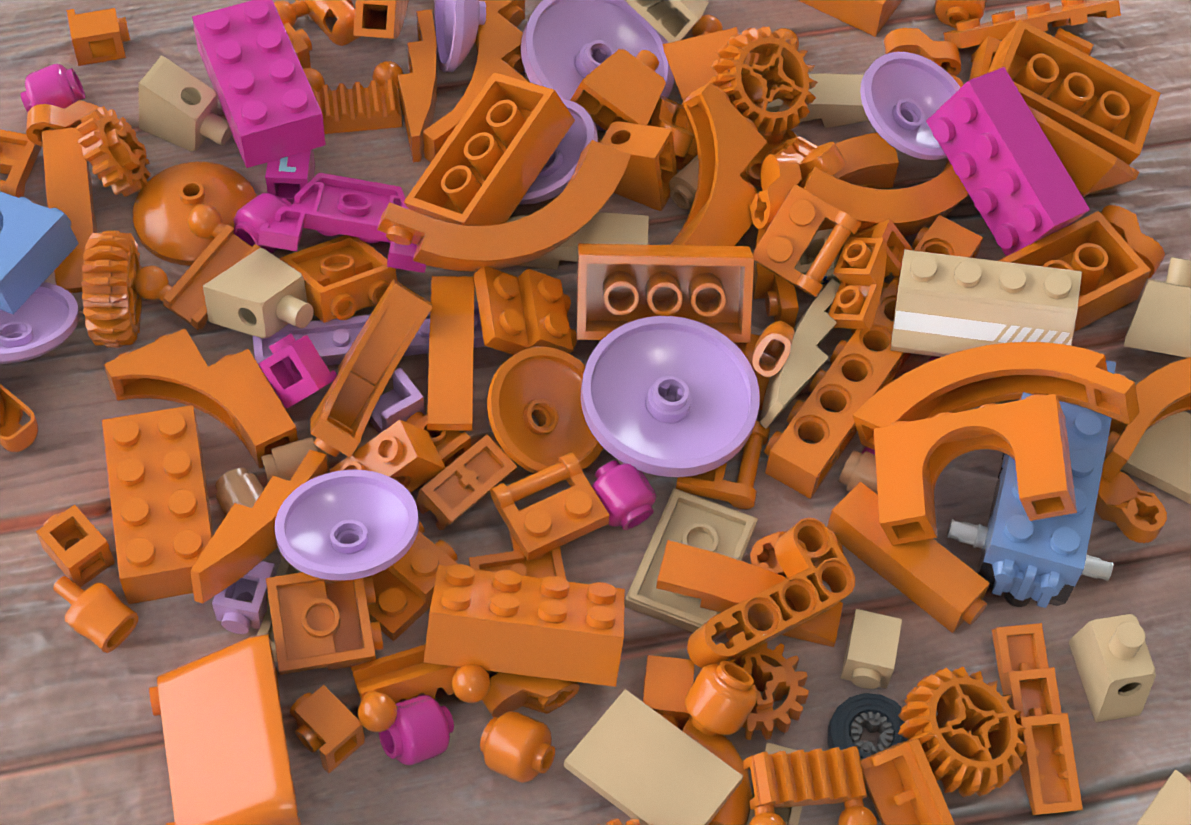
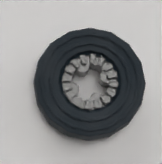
M863 693L849 697L836 708L829 722L827 739L829 749L839 747L840 750L857 746L861 760L909 740L898 734L901 729L900 726L904 723L899 717L902 707L896 701L881 694ZM863 728H866L869 733L878 731L881 734L877 746L873 745L870 741H860Z

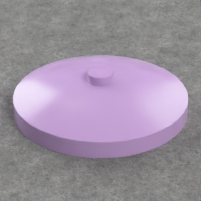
M543 0L534 9L525 25L521 39V57L530 83L554 89L561 99L570 100L581 81L618 49H625L634 57L641 50H648L658 58L659 66L655 72L662 76L666 82L661 96L669 97L675 80L662 45L669 42L625 0ZM595 123L597 130L606 131Z
M654 316L637 319L610 332L591 353L585 366L581 385L583 415L596 440L606 451L622 463L631 464L639 471L657 476H694L714 470L725 464L746 444L752 433L759 410L760 394L757 378L743 352L729 338L714 328L682 317Z

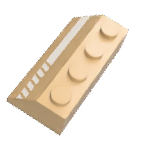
M904 249L891 351L943 357L970 348L1010 342H1046L1072 346L1082 271Z

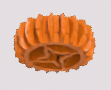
M763 26L757 30L755 28H748L742 31V34H736L729 38L728 44L722 46L717 52L720 58L713 62L711 68L718 74L713 76L709 83L712 82L713 85L723 90L728 95L731 104L744 117L750 119L756 125L758 132L764 138L770 135L779 136L784 134L787 129L796 128L800 123V119L810 113L807 105L813 103L816 99L809 90L814 88L818 82L809 78L808 74L813 71L815 65H806L803 60L808 51L801 50L798 52L795 49L797 38H790L785 41L784 30L771 32L769 26ZM748 53L761 54L760 61L755 64L753 63L749 66L743 63ZM773 100H783L777 112L766 111L767 105Z
M120 231L92 233L85 244L86 251L83 253L84 264L82 266L83 278L81 282L83 314L85 315V327L88 329V336L95 346L120 348L124 345H132L137 340L138 333H140L142 297L134 288L136 273L142 268L138 244L131 233H120Z
M964 667L954 669L952 672L948 668H944L943 670H938L934 675L925 676L917 683V687H914L904 700L906 705L899 714L904 723L900 726L901 729L898 732L899 735L909 740L919 739L936 781H942L944 793L954 792L958 789L962 798L972 796L975 792L979 796L986 795L995 788H1001L1010 781V777L1019 770L1020 765L1023 763L1020 758L1028 748L1020 740L1023 731L1027 728L1016 723L1022 711L1012 710L1008 704L1012 694L1000 695L996 691L997 681L986 684L983 681L981 671L972 673L969 676Z

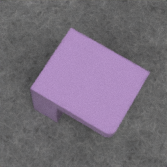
M401 368L396 369L392 374L393 390L380 396L370 416L369 421L379 434L398 420L406 422L416 412H422L425 415L424 397Z

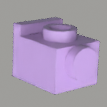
M261 561L241 579L214 596L212 605L217 621H222L221 625L226 630L237 634H246L250 627L260 628L267 611L268 592L266 578L275 577V564Z

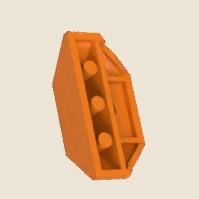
M1029 107L1082 197L1109 190L1137 179L1139 171L1053 119Z

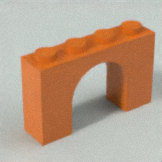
M1056 393L1031 395L1023 400L1003 404H985L977 409L957 413L944 412L931 418L911 422L897 421L889 426L874 429L879 523L892 545L937 538L934 501L936 481L943 469L952 460L974 450H997L1011 456L1015 460L1019 499L1030 521L1077 513L1066 420Z

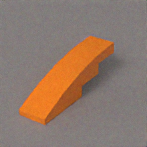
M432 9L416 11L418 41L407 43L409 73L398 75L400 105L413 163L421 162L424 154L423 131L433 124L437 102V41Z
M77 127L42 131L47 208H57L67 215L71 221L70 227L79 243L54 270L56 285L70 293L83 292L81 282L83 278L82 266L84 264L83 253L86 251L85 244L92 233H97L89 162L84 159L82 145L78 142V139L83 136L77 130Z
M432 276L431 304L433 308L430 311L427 430L472 431L474 277Z
M309 450L290 481L272 476L252 508L234 503L190 570L194 601L202 604L245 576L278 547L275 535V520L281 505L299 486L313 478L328 473L326 454Z
M667 540L656 589L702 599L700 608L723 612L788 578L716 552ZM785 597L787 605L796 611L791 600ZM839 602L827 612L782 635L834 647L843 603ZM748 616L752 627L759 630L757 622Z
M1042 623L996 627L992 629V636L1003 695L1012 694L1008 703L1010 708L1022 711L1016 723L1027 728L1023 731L1020 739L1028 746L1024 752L1025 754L1020 758L1023 762L1020 765V772L1032 814L1041 815L1083 810L1068 713L1061 712L1055 667L1049 668Z

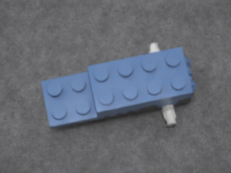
M1106 360L1108 372L1114 374L1116 362ZM1023 392L1021 399H1017L1016 401L1023 400L1026 397L1031 396L1033 394ZM1059 401L1066 420L1077 513L1030 521L1019 499L1015 460L1003 453L987 527L982 526V524L975 525L967 522L962 523L954 519L951 520L947 538L957 539L959 542L973 545V548H981L977 573L990 583L989 587L992 594L1001 596L1002 592H1004V597L1010 605L1024 607L1033 599L1036 601L1037 606L1046 608L1048 604L1060 606L1067 602L1081 575L1109 581L1113 562L1103 561L1100 558L1087 555L1111 417L1075 404Z

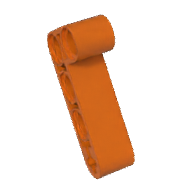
M809 517L801 519L777 540L775 555L788 579L713 616L690 635L687 642V651L695 665L703 668L709 664H719L722 661L730 662L827 612L853 592L855 587L853 570L823 522ZM798 539L806 545L807 550L802 548ZM822 580L827 582V584L830 586L831 591L825 588V586L822 583ZM785 597L791 600L796 611L787 605ZM748 616L752 617L757 622L759 630L752 627V625L749 623ZM726 633L728 638L726 643L716 645L713 640Z

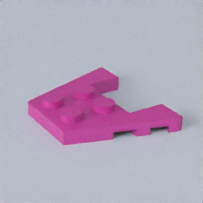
M318 173L295 194L292 205L289 207L282 206L275 213V220L271 224L265 222L259 230L258 245L297 251L303 228L317 230L320 234L326 236L343 234L359 237L360 240L367 243L389 242L391 244L387 267L421 273L426 271L425 264L412 261L417 248L416 244H397L390 241L386 237V233L377 230L381 216L389 202L409 209L404 204L406 198L400 186Z

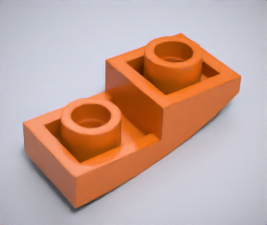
M848 237L833 272L841 282L828 313L837 322L834 328L871 329L880 301L885 276L887 242L884 238Z

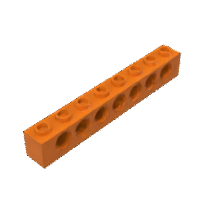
M938 215L930 228L923 226L920 229L912 248H914L913 251L977 258L983 237ZM894 276L890 284L883 282L880 301L871 329H852L851 333L853 335L847 342L842 339L838 343L830 359L832 363L827 372L822 369L818 371L809 387L811 394L804 402L799 399L795 403L787 418V423H789L783 433L777 430L766 445L764 453L769 457L765 473L809 499L813 497L856 435L857 429L852 415L869 398L894 380L912 354L891 351L894 321L891 320H894L900 276L897 278ZM847 378L854 379L858 382L850 381ZM826 408H829V409H833V410H835V411H837V412H829V411H827V410H825V409H826ZM802 439L812 440L815 444L806 443Z

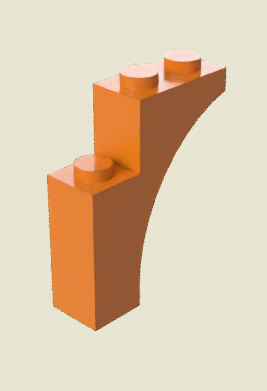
M710 82L691 92L682 103L690 119L697 143L699 160L698 187L688 218L670 245L735 246L753 224L749 205L753 202L758 191L750 182L743 180L740 174L767 141L758 132L756 125L750 119L744 117L731 104L728 95Z
M395 279L388 286L338 366L337 377L310 418L311 435L316 437L314 444L332 456L337 457L340 452L348 457L352 456L361 441L370 416L389 379L433 308L430 301Z
M186 328L173 334H165L137 350L124 352L114 360L104 364L110 388L118 401L151 398L178 402L188 406L193 405L194 408L209 414L230 429L245 445L259 469L264 467L261 456L271 454L272 448L298 441L295 424L249 349L237 354L226 355L217 363L207 366Z

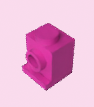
M292 333L269 346L273 355L258 363L286 409L320 390L337 377L334 370L329 371L308 335L298 340H295Z

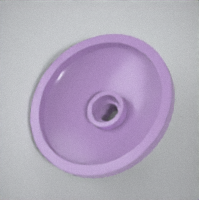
M434 0L437 60L442 72H454L463 63L472 49L478 26L484 25L486 21L485 1Z
M892 52L876 59L866 70L862 78L860 90L864 111L873 128L888 144L907 155L925 160L947 158L940 144L934 138L926 120L961 87L942 67L917 54Z
M561 99L575 121L519 204L539 203L560 195L574 173L580 153L591 140H598L596 125L589 113L581 105L570 100Z
M43 282L14 315L0 310V364L27 361L42 356L61 345L72 334L79 321V310L74 296L60 286Z
M367 470L335 471L307 481L285 499L275 520V535L279 550L292 566L313 577L339 581L368 577L392 566L411 548L419 528L417 505L410 492L393 478Z

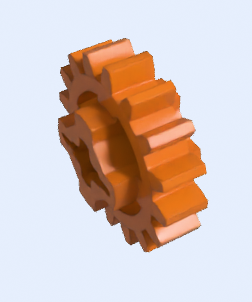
M105 106L81 117L82 124L77 126V130L83 137L78 139V142L82 145L84 159L91 163L93 174L98 176L103 186L106 188L111 185L115 195L122 193L124 197L148 185L146 179L151 177V173L145 166L150 164V162L146 158L147 154L144 144L138 141L135 130H132L131 125L126 122V119L124 117L118 119L115 110L110 109L107 111Z
M765 643L730 661L745 669L754 680L753 686L757 692L756 704L742 725V728H745V738L747 740H751L755 730H761L764 738L769 740L775 726L785 734L788 732L791 724L790 718L799 721L803 711V707L800 704H806L809 690L803 688V686H805L808 677L807 672H795L799 658L797 655L788 659L784 658L785 645L782 643L776 646L774 650L767 648L768 643ZM783 695H787L785 702L779 708L773 710V703L782 700Z

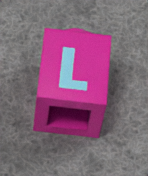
M314 150L267 162L265 175L267 192L279 198H284L293 204L295 194L314 178Z

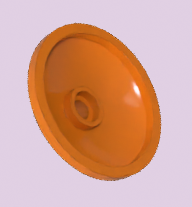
M205 161L174 165L153 176L148 181V185L138 193L133 206L135 231L144 247L158 258L178 265L191 266L215 239L213 237L200 238L191 232L188 226V216L191 210L198 205H211L220 212L222 223L234 228V217L237 211L254 199L256 193L245 177L227 166Z
M551 347L528 348L507 359L494 374L487 397L489 422L496 440L515 463L532 473H537L557 464L559 457L570 452L575 454L583 470L593 463L603 450L602 445L590 431L583 415L581 385L585 365L574 356ZM531 414L538 419V426L534 423Z

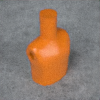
M777 321L769 325L761 334L755 345L752 359L753 367L759 374L764 377H771L781 370L790 354L791 344L795 335L792 326L785 322Z
M62 576L54 584V591L71 604L65 614V622L81 636L91 640L105 653L116 649L131 634L138 623L137 613L125 605L104 583H95L84 591L67 576Z

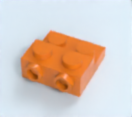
M343 235L279 258L302 274L305 282L307 303L312 305L313 314L323 323L336 318L347 320L357 310L376 306L392 280L395 279L397 281L396 268L387 267L388 259L368 243L354 236Z
M488 266L481 267L473 274L484 346L512 355L533 347H551L568 354L573 351L577 342V333L569 327L567 313L570 309L571 299L568 294L563 293L560 279L529 268L518 277Z
M420 521L416 539L408 552L392 566L372 575L376 603L368 605L369 618L371 622L379 621L381 631L392 641H395L430 608L438 565L450 566L458 564L456 562L458 556L448 543L438 540L434 544L423 535L425 529Z
M303 572L266 578L280 675L328 667V670L352 667L375 660V651L383 650L379 621L370 623L368 605L376 603L372 575L360 579L341 581L321 579Z

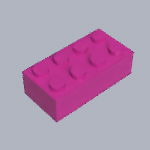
M251 0L192 16L198 51L213 88L218 94V100L246 168L326 146L322 111L273 0Z
M1005 67L967 81L926 120L934 138L940 144L955 173L959 176L975 207L982 215L1005 256L1071 225L1090 210Z

